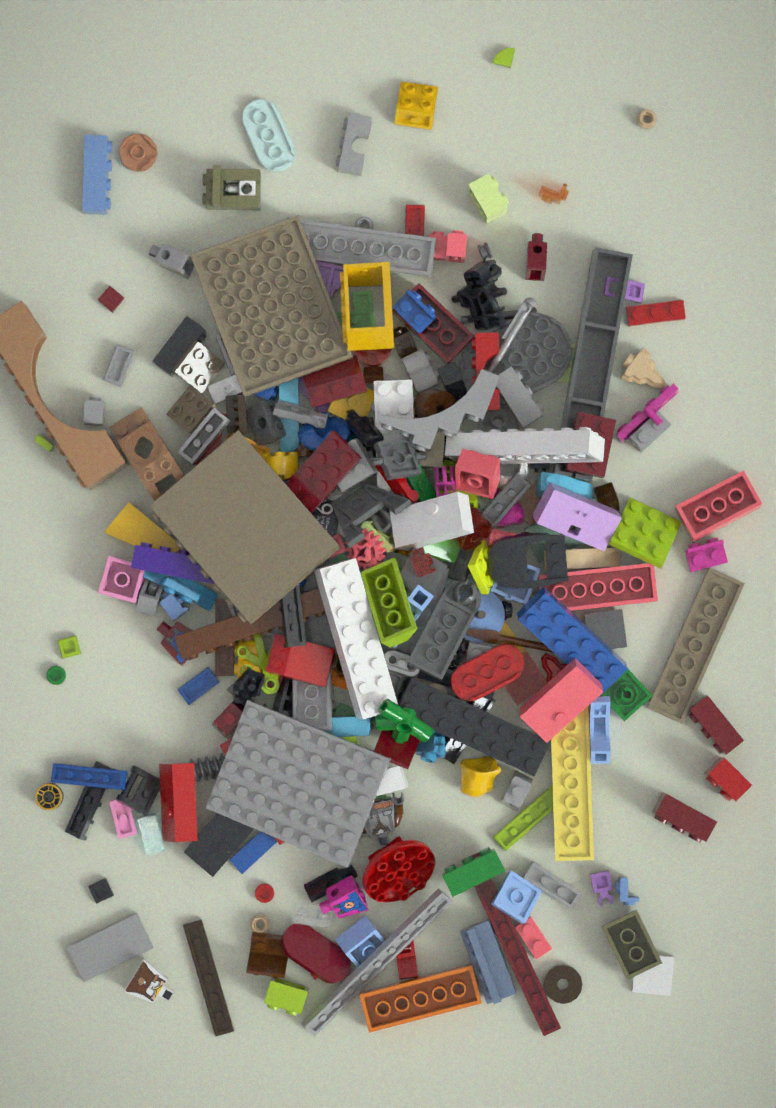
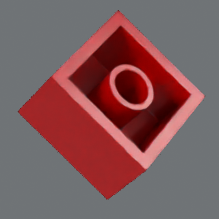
M719 757L705 772L707 775L705 779L713 787L716 788L718 786L721 789L719 793L728 801L736 802L752 786L724 757Z

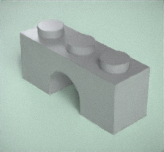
M349 113V117L344 119L343 129L346 132L345 137L341 136L339 148H342V153L337 155L336 166L339 167L340 173L356 176L362 175L365 154L356 153L352 149V144L359 138L369 139L372 117Z

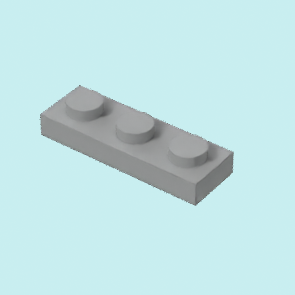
M534 861L523 876L525 880L570 909H573L582 895L580 891Z

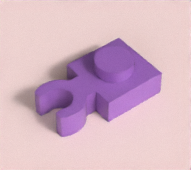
M609 870L590 874L594 894L600 893L598 897L599 905L603 906L602 899L605 897L609 899L610 904H613V898L608 894V891L613 890Z

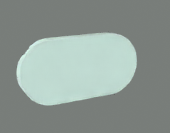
M255 99L249 102L243 111L242 123L259 163L271 172L286 170L294 161L295 149L278 108L275 104L265 99Z

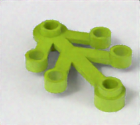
M260 633L253 635L258 657L250 653L245 646L238 647L236 655L239 658H245L262 669L265 678L261 690L265 694L271 695L279 689V677L266 672L271 649L266 656L262 636ZM241 648L245 650V655L239 654ZM244 665L241 668V674L244 673L245 667L253 670V667L251 665ZM268 681L273 683L272 688L267 686Z

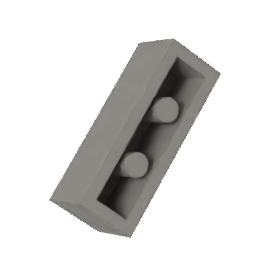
M511 366L500 373L496 387L500 390L501 395L523 429L542 418L543 414L541 412L544 409L539 401L534 402L532 399L533 392L528 385L524 386L521 382L523 377L519 370H514Z
M213 408L178 450V453L194 466L227 427L230 420L216 408Z

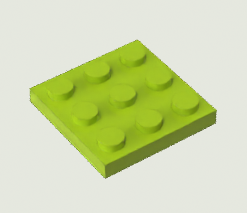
M629 497L609 545L661 569L681 525V521Z

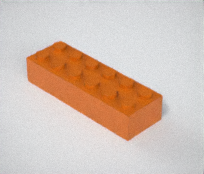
M472 963L359 993L369 1033L482 1004Z

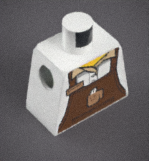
M146 958L143 959L125 989L126 993L154 1003L158 996L169 1001L174 991L164 986L168 977Z

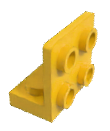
M402 81L400 83L394 124L432 130L438 87Z

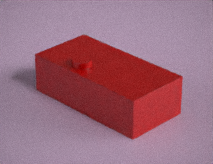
M194 763L159 764L163 841H198Z

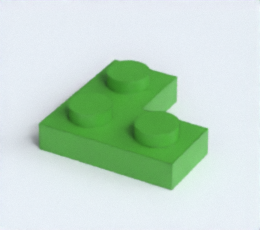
M371 290L352 292L354 311H350L351 328L375 327ZM339 312L336 315L342 328V312Z

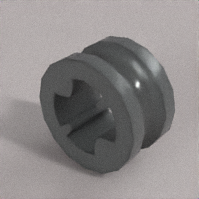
M487 242L483 246H477L483 261H486V258H493Z

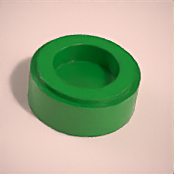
M52 666L47 671V680L53 685L62 684L66 679V671L61 666Z

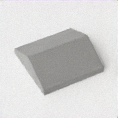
M502 405L500 406V411L486 412L484 420H479L476 430L489 432L491 429H496L501 432H507V429H516L518 420L509 406Z

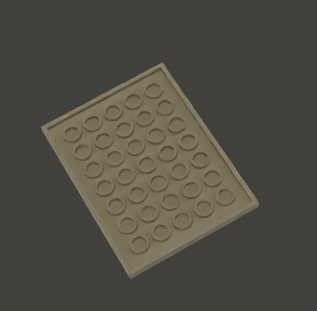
M298 215L190 254L244 398L353 358L351 351H348L347 344L343 343V331Z

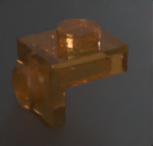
M563 184L560 193L542 186L538 196L542 197L541 200L546 203L552 204L554 202L560 205L561 200L565 201L569 190L566 189L568 184Z

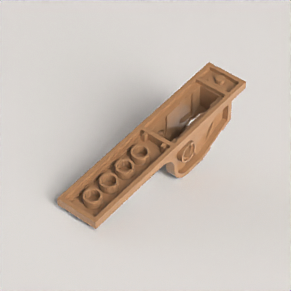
M142 407L109 427L154 501L163 495L155 485L170 474H173L177 482L185 476ZM141 437H145L153 444V449L147 459H143L135 452V447Z

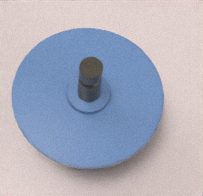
M477 588L481 597V604L468 629L495 630L499 633L505 619L503 604L493 592L489 591V594L481 595ZM468 590L462 593L460 599H464ZM467 634L464 636L469 641L484 642Z

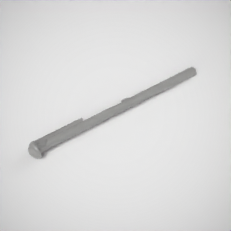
M529 297L523 301L502 336L504 341L499 348V354L494 356L488 372L493 373L531 309L537 308L535 299ZM468 415L464 416L461 426Z

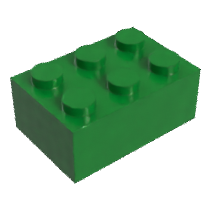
M490 847L479 851L480 855L475 858L472 855L462 860L463 864L458 866L452 864L444 868L445 872L442 873V876L452 897L505 872L495 848L490 849Z

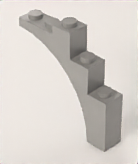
M481 369L475 383L466 395L453 406L440 413L416 419L393 418L381 414L378 422L382 424L381 428L385 430L400 431L399 435L407 438L414 436L412 444L415 445V449L422 452L430 451L438 430H442L441 434L452 438V435L457 436L465 415H468L467 419L477 423L479 420H484L500 376Z

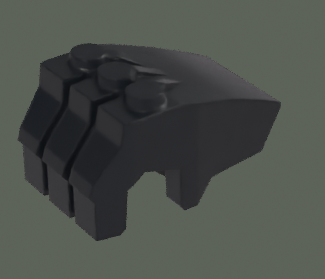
M248 668L237 679L233 687V701L244 706L247 700L254 702L255 697L261 694L265 674Z

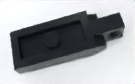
M354 409L347 411L346 423L366 447L384 441L382 433L366 416L360 417Z
M353 865L344 869L335 868L304 884V888L310 901L314 902L327 895V888L351 875L354 879L358 875Z

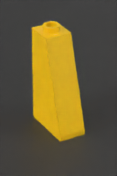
M130 502L104 531L106 534L134 546H140V543L143 542L152 544L154 549L164 546L171 548V552L178 553L181 550L175 543V539Z

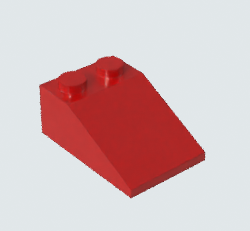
M275 634L266 672L270 675L326 687L335 649L307 641L305 646L284 648V636Z

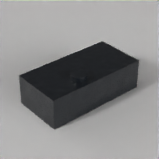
M216 813L198 834V841H192L184 853L209 875L214 877L254 828Z

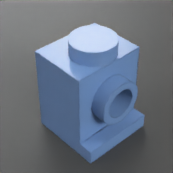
M166 592L161 596L162 601L159 603L173 621L190 610L187 606L183 608L184 602L180 599L179 595L174 596Z

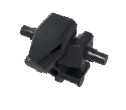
M495 260L481 261L467 270L463 275L467 285L457 291V295L451 298L453 303H460L461 307L469 309L471 315L467 317L468 320L480 319V321L477 320L474 323L477 330L481 328L492 329L495 326L505 325L504 317H495L505 310L504 306L499 307L496 298L507 294L505 287L498 288L495 285L498 277L502 274L501 267L496 265Z

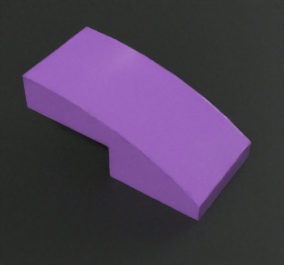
M606 276L604 296L615 297V293L609 292L610 281L618 282L619 279ZM628 280L625 300L642 303L645 284Z

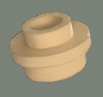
M643 110L639 113L637 122L644 129L652 128L656 123V115L651 110ZM646 116L650 118V122L648 123L644 122L643 118Z
M256 915L252 918L250 926L253 932L266 933L270 922L266 916ZM258 921H262L264 923V926L262 928L257 927L256 924Z

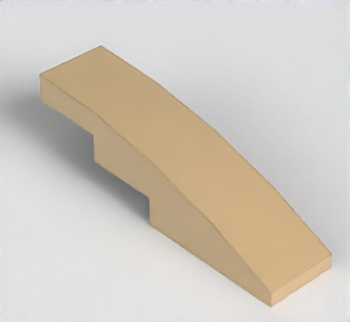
M597 548L566 550L567 569L619 567L620 550L618 548H606L605 551ZM544 551V570H547L546 551Z

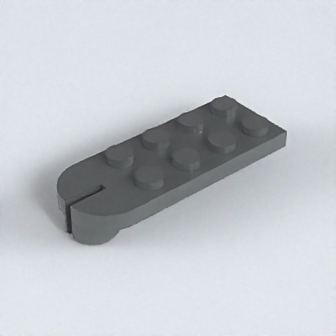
M468 580L452 582L445 588L407 661V664L440 681L443 679L481 604V597L474 583L471 584L464 599H460L469 582Z

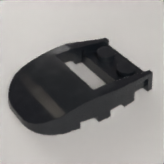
M521 532V534L504 536L495 540L488 551L491 578L500 586L512 588H540L567 581L565 535ZM545 541L548 579L528 581L526 543Z

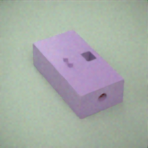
M549 482L532 515L537 524L602 551H605L621 520L617 510Z

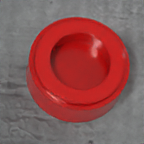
M260 884L255 890V897L261 903H268L274 897V889L270 884Z

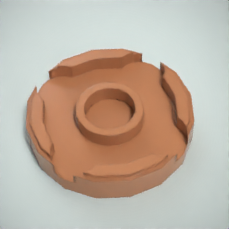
M131 134L120 145V159L124 166L131 171H146L156 162L157 147L147 135Z

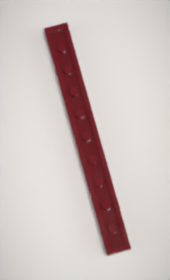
M477 852V853L473 854L472 856H473V858H475V857L479 856L480 854H479V852ZM492 878L474 886L543 1036L561 1029L510 917L491 905L497 893Z

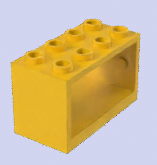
M390 262L343 264L344 272H340L343 343L347 344L348 351L394 348ZM383 285L385 326L351 328L349 287Z

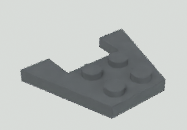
M361 482L331 504L348 546L351 548L365 538L364 533L356 527L384 506L397 515L409 507L411 502L408 498Z

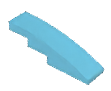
M299 378L279 385V400L300 405ZM281 419L286 436L280 439L281 452H297L295 449L299 448L300 445L297 434L300 423L292 419Z

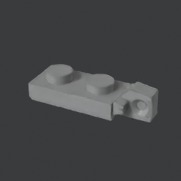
M281 400L277 401L273 411V415L281 419H292L301 424L308 423L314 425L317 428H325L328 417L326 414L314 412L315 409Z

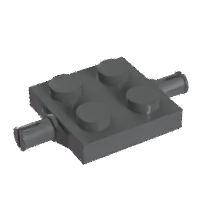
M409 438L380 441L374 444L378 457L370 458L369 463H371V466L381 465L387 480L414 477L422 473L419 460L426 459L427 454L426 452H416Z

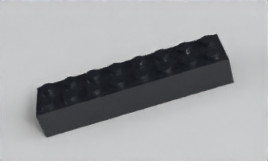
M409 676L397 700L398 706L413 709L416 712V717L429 725L434 731L534 777L551 742L548 741L546 743L538 735Z

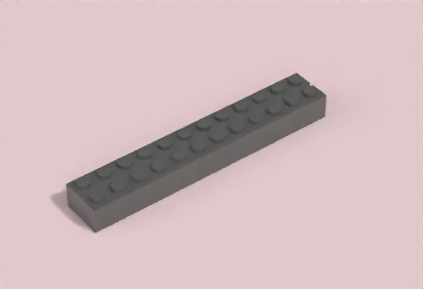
M597 247L592 250L561 428L573 429L575 416L578 412L604 417L633 254ZM606 276L619 279L618 282L610 281L609 292L615 293V297L603 295ZM554 463L552 472L554 474L568 477L573 475L574 479L591 482L593 476L565 471L566 463Z

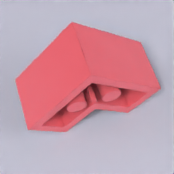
M452 230V233H448V236L444 235V232L433 231V234H429V237L437 239L434 260L464 263L467 234L460 230Z

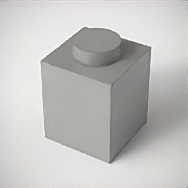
M90 397L89 400H84V424L104 426L106 403L101 401L100 397Z

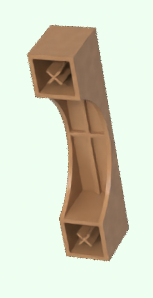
M20 301L0 314V358L6 361L4 366L9 374L15 375L17 378L14 380L17 387L22 392H26L27 395L24 397L32 408H36L35 415L39 421L47 425L45 430L49 437L53 440L56 439L58 442L55 446L60 454L67 456L68 460H66V463L71 471H76L79 475L76 477L79 484L83 488L92 490L129 466L108 432L105 430L85 431L70 427L56 419L48 410L39 393L36 379L37 359L47 336L27 305Z

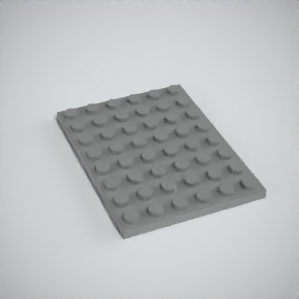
M247 700L206 809L348 868L391 758L256 702Z

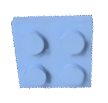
M510 870L507 872L491 905L519 923L525 924L542 890Z

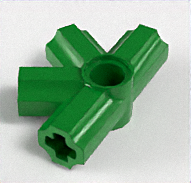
M388 698L379 706L378 712L380 714L376 715L375 718L376 728L378 731L393 730L392 738L395 739V742L402 744L408 741L410 734L422 742L428 741L432 736L433 729L418 719L413 709L402 708Z

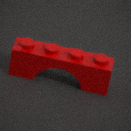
M475 333L476 338H472V350L476 349V357H472V369H476V376H472V386L481 369L484 370L486 363L493 356L499 354V333ZM495 389L487 412L500 411V390Z

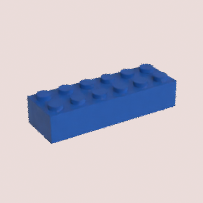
M542 587L516 613L518 620L563 662L568 665L576 658L602 683L603 693L628 669L626 662L545 587Z

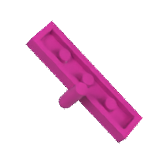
M674 383L670 387L668 385L660 391L661 395L657 399L652 398L648 401L642 412L640 410L631 417L632 421L628 425L625 423L617 430V439L621 443L625 442L650 418L657 426L662 424L663 420L656 413L679 393L677 386Z

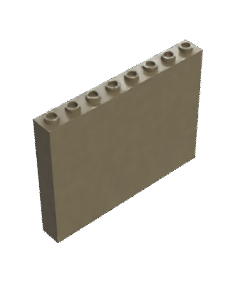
M239 430L150 505L153 510L151 515L157 522L163 521L165 524L163 529L169 536L175 535L177 538L175 543L182 551L185 548L190 553L187 557L194 565L199 563L202 567L199 571L206 579L212 578L215 582L212 586L219 594L222 591L227 596L224 600L231 608L236 606L239 610L237 615L244 623L248 620L250 624H253L340 549L337 542Z

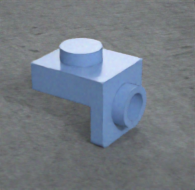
M619 877V881L615 882V893H619V901L623 902V905H635V902H639V897L628 896V878Z

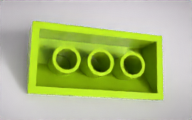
M392 558L360 572L380 641L390 648L408 641L417 630L396 558Z

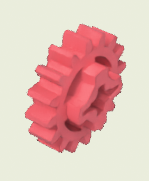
M364 528L361 531L364 533L365 538L351 548L349 546L346 547L345 551L350 553L347 558H356L359 569L363 567L366 570L383 563L382 560L386 556L382 553L386 549L381 546L384 544V541L378 540L380 535L374 536L373 530L368 532L367 528Z

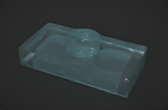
M156 813L137 817L146 855L165 851Z

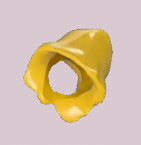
M490 756L462 759L460 763V791L471 797H480L485 793L493 791L494 779L501 771L496 759Z

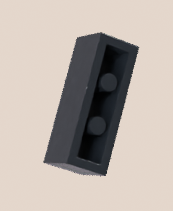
M186 316L152 362L172 377L176 374L172 371L192 343L195 340L199 343L205 340L206 330Z

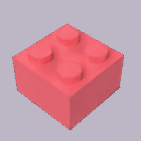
M462 449L455 466L456 490L493 499L500 482V458L477 453L473 450Z

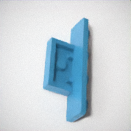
M145 571L143 574L144 578L163 587L165 592L171 595L175 593L181 596L180 599L189 604L192 602L207 611L212 609L215 599L218 597L217 593L190 579Z

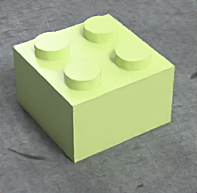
M489 173L468 185V193L486 224L505 214L509 203L505 194H500L496 178L494 176L491 177Z

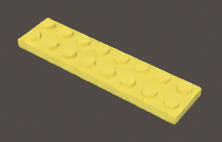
M587 706L551 739L555 861L594 860L589 706Z

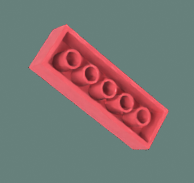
M649 563L567 572V581L544 586L570 611L658 601L654 566ZM538 575L537 577L538 580L548 579L547 575Z

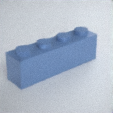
M84 135L82 203L84 214L107 215V209H111V198H108V190L111 191V179H108V172L112 171V160H109V153H112V141H109L108 136Z

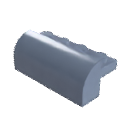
M484 920L461 930L463 942L486 1003L490 1004L493 1002L496 1004L501 1002L503 998L516 994L515 986L490 920Z

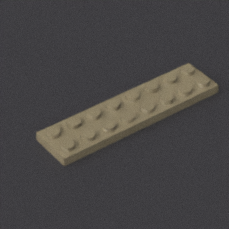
M712 568L708 569L653 696L647 706L648 709L683 724L745 583Z

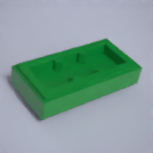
M420 464L422 473L419 476L406 478L409 487L419 495L418 503L437 498Z

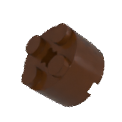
M434 388L423 390L414 400L415 418L428 417L446 410L457 402L453 395L447 391Z

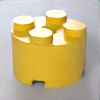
M274 452L273 456H271V453L260 454L281 480L290 479L299 469L298 452H287V456H285V452Z

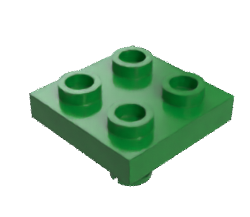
M627 669L601 696H610V707L625 722L653 695Z

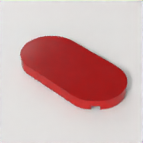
M499 644L462 663L454 670L451 677V686L454 693L461 699L476 701L513 682L522 673L524 667L523 655L518 648L511 644Z

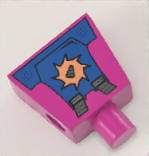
M352 875L327 888L328 900L319 903L323 914L333 910L338 918L369 910L365 894Z

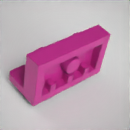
M717 537L707 540L705 545L700 546L699 542L688 545L689 549L684 551L690 572L728 563L723 545L724 540L719 541Z

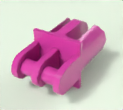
M446 466L442 467L443 482H439L438 467H434L436 496L440 497L451 494L447 493V491L456 492L454 467L450 466L451 481H447Z

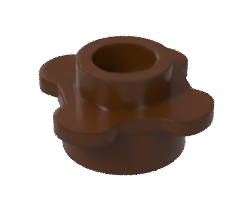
M299 445V448L295 449L298 452V457H310L313 453L304 445Z

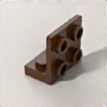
M252 932L246 973L271 976L273 978H285L288 957L283 951V944L281 945L282 935Z

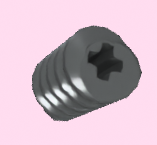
M220 754L219 760L213 755L212 761L205 756L204 762L201 761L200 757L197 758V763H194L196 781L200 782L201 776L207 781L209 775L212 779H215L216 773L219 774L224 762V755Z

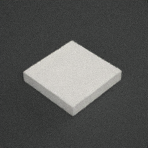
M659 955L662 964L633 977L632 992L671 996L674 957Z

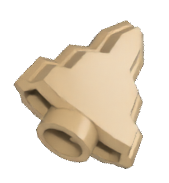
M644 348L636 356L631 353L622 365L626 369L620 379L627 383L632 381L638 385L645 383L651 388L662 389L666 384L661 373L655 370V363L650 359V353Z

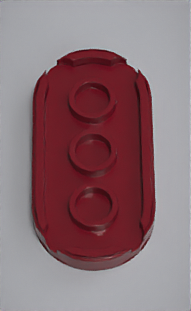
M303 923L293 924L283 932L281 945L283 944L285 955L311 974L328 984L341 982L348 976L351 969L350 959L341 947Z

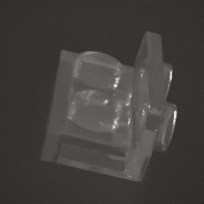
M296 902L292 923L330 928L333 910L323 914L319 905Z

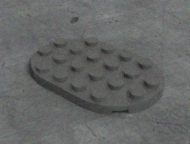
M530 312L493 374L499 375L512 366L514 370H519L523 377L521 382L524 386L528 385L533 393L552 385L563 376L571 360L572 348L567 331L553 317ZM513 318L505 321L504 326H495L482 333H499L500 348L504 341L502 336ZM472 340L466 346L460 362L461 376L468 391L472 387V376H476V369H472V357H476V349L472 350ZM494 356L486 363L484 370L488 371ZM500 393V406L508 405Z

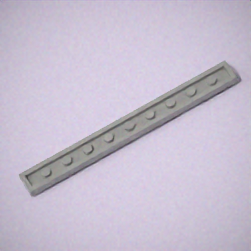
M438 888L301 1023L302 1026L316 1036L452 902L450 897Z

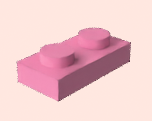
M116 800L109 801L118 839L138 834L132 809Z

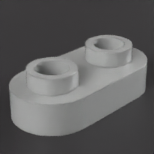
M390 650L384 655L389 670L408 676H414L420 671L417 668H408L407 661L410 657L408 654ZM391 656L396 657L395 663L389 661Z

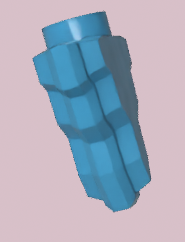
M433 730V734L428 741H421L418 744L415 754L421 756L420 759L428 763H435L437 758L445 757L446 742L444 735Z

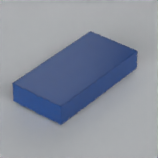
M207 667L177 690L187 704L190 705L220 682L211 669Z

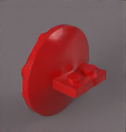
M398 836L385 847L368 856L370 862L364 870L362 884L367 895L377 902L405 901L412 894L426 887V883L435 868V856L430 847L425 843L416 840L403 841Z

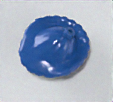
M323 412L322 414L328 415L325 428H317L308 423L302 424L297 433L298 439L304 447L309 448L311 451H315L332 431H336L347 441L351 435V429L348 427L347 421L342 418L329 417L328 413Z

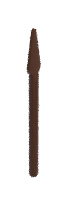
M468 629L466 632L469 636L491 644L501 642L554 653L544 643L501 635L495 630Z

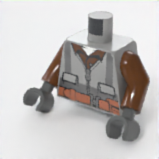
M401 792L400 798H396L395 793H392V799L375 802L372 806L362 833L368 834V836L376 835L378 846L389 844L387 832L395 831V827L400 825L404 814L403 792Z

